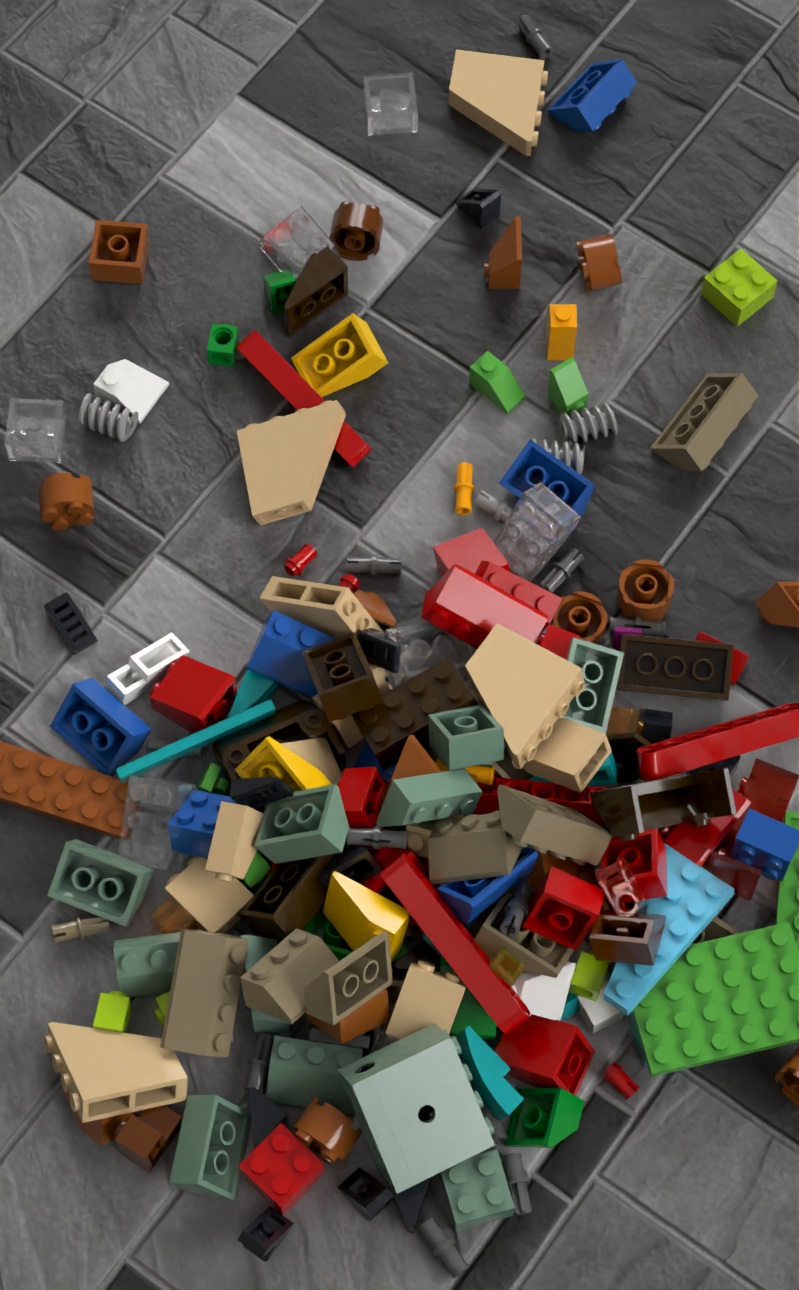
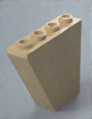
M456 50L449 87V105L525 156H531L532 146L537 147L539 132L534 131L535 126H540L542 111H538V106H543L545 91H541V86L547 85L548 71H544V60Z
M337 400L324 401L318 406L309 409H298L295 413L286 416H275L270 421L260 424H249L244 429L237 430L252 516L261 526L312 510L346 416L345 410Z
M272 576L260 596V600L271 613L275 610L335 639L354 632L358 639L359 630L374 628L385 634L348 587Z
M498 623L465 665L468 679L482 705L503 727L504 745L515 766L519 769L523 767L526 761L529 762L533 759L537 746L543 739L546 740L550 736L554 723L558 718H562L566 714L571 700L574 696H579L585 686L582 668Z
M57 1022L48 1023V1036H44L46 1053H51L54 1071L56 1073L60 1072L62 1088L64 1092H69L71 1108L73 1112H78L82 1123L186 1101L188 1077L174 1050L160 1048L162 1038Z

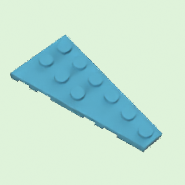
M665 843L664 845L667 850V896L641 900L637 909L639 913L666 915V922L654 965L616 962L604 992V1000L627 1016L734 895L735 889Z

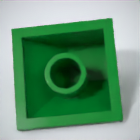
M518 1088L517 1092L524 1100L511 1114L507 1130L508 1138L505 1140L504 1146L553 1147L578 1130L584 1100L562 1088Z

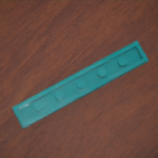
M272 700L260 703L118 767L116 774L120 784L275 715L276 708Z

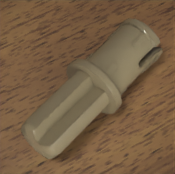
M100 916L81 920L77 917L76 921L51 925L54 944L79 937L80 940H84V936L110 930L109 920Z

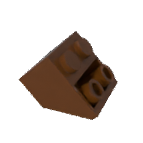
M618 910L601 912L594 922L590 934V942L595 960L653 966L665 926L666 915Z

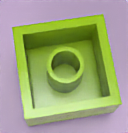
M740 248L704 277L701 295L738 327L774 298L777 280Z

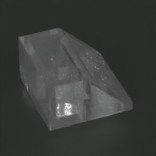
M300 206L268 232L259 242L258 246L280 272L288 270L297 280L307 260H309L314 252L321 251L327 246L332 249L335 244L307 211Z

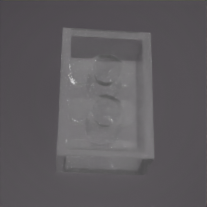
M430 622L386 629L383 633L401 645L399 673L394 674L385 670L393 689L448 657L463 680H468L465 665L474 654L471 645Z

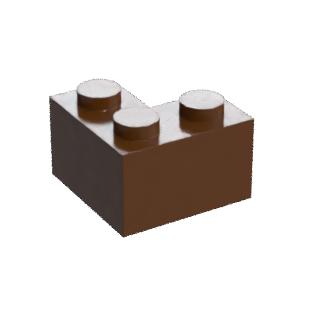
M166 1105L137 1111L136 1115L132 1114L129 1120L124 1119L115 1131V1141L120 1154L150 1174L180 1131L183 1120L182 1116Z

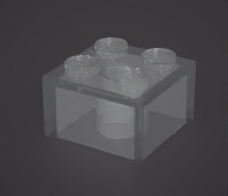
M413 73L363 76V95L368 135L418 132V111Z
M10 398L4 442L8 460L62 463L67 422L63 400Z

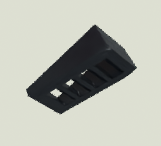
M67 592L44 605L46 615L74 655L98 642ZM73 614L74 617L61 623V620ZM77 624L80 625V626L77 627L76 629H74V630L70 631L69 633H67V630H68V629L72 628L73 626H75V625H77ZM84 632L86 633V636L76 642L72 641L73 638Z
M374 628L359 630L358 642L367 662L394 674L399 673L401 645Z
M277 776L243 778L231 782L230 798L237 804L246 805L253 809L294 795V790Z

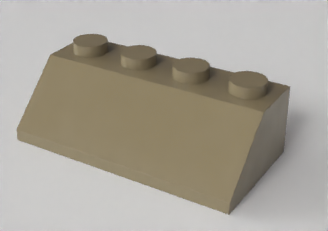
M743 373L706 374L650 449L684 471H703L708 467L710 460L716 452L723 447L724 441L730 433L737 428L739 421L745 413L752 408V404L759 395Z
M501 784L499 785L497 792L501 825L503 830L512 835L511 841L525 848L530 844L533 849L544 854L549 850L552 855L563 860L568 856L571 861L582 866L586 862L598 866L613 837L609 831L577 810Z
M181 929L160 1048L202 1056L228 1058L241 988L240 977L243 976L249 943L248 939L229 934Z

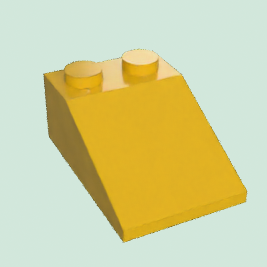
M353 313L291 357L300 376L321 397L364 380L388 364L367 322Z
M270 736L265 738L235 769L242 779L277 776L290 786L294 792L332 785L320 770Z
M336 871L332 873L323 908L325 916L353 951L381 932H388L392 962L401 950L410 913L404 907Z

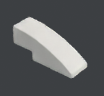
M170 633L132 655L127 665L109 674L104 688L122 704L126 705L165 677L170 664L174 661L177 662L182 655L187 656L189 650L173 633Z

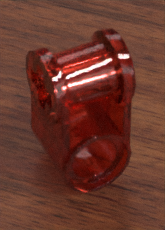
M620 856L614 864L604 869H596L595 876L615 912L620 916L629 917L643 907L645 898L628 862ZM616 872L619 873L618 875H616V876H614V877H612V878L610 877L612 874H614V873H616ZM624 894L633 897L635 901L634 908H627L623 904L622 898Z

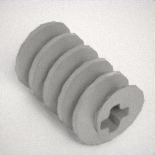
M87 393L80 407L79 424L83 427L89 426L93 431L98 430L101 434L108 433L109 437H117L121 442L128 440L137 426L138 412L136 411L132 417H129V408H125L121 414L119 404H116L111 410V401L107 400L101 406V397H97L94 402H91L92 394Z
M606 403L601 405L600 410L597 406H592L590 412L587 408H583L580 411V415L576 410L571 411L570 418L567 413L560 414L559 429L563 443L567 442V438H570L574 444L577 442L578 436H581L582 440L587 442L589 433L596 440L598 431H601L605 438L608 436V429H611L614 435H618L614 412Z
M543 439L540 445L542 448L572 469H575L580 475L582 474L585 445L583 450L580 451L579 444L575 442L570 450L568 442L565 441L561 449H559L557 441L554 440L551 447L548 448L547 441Z

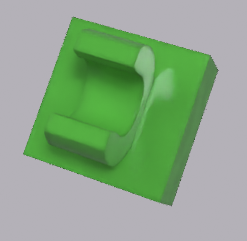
M211 762L203 770L195 790L222 795L223 792L225 793L229 781L217 777L221 767Z

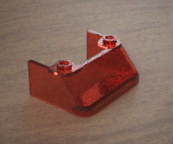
M757 758L749 778L743 776L737 791L746 797L751 804L729 830L719 852H712L707 867L712 868L711 874L733 887L736 895L748 901L752 899L762 871L729 858L736 836L749 809L782 823L799 779L798 774Z

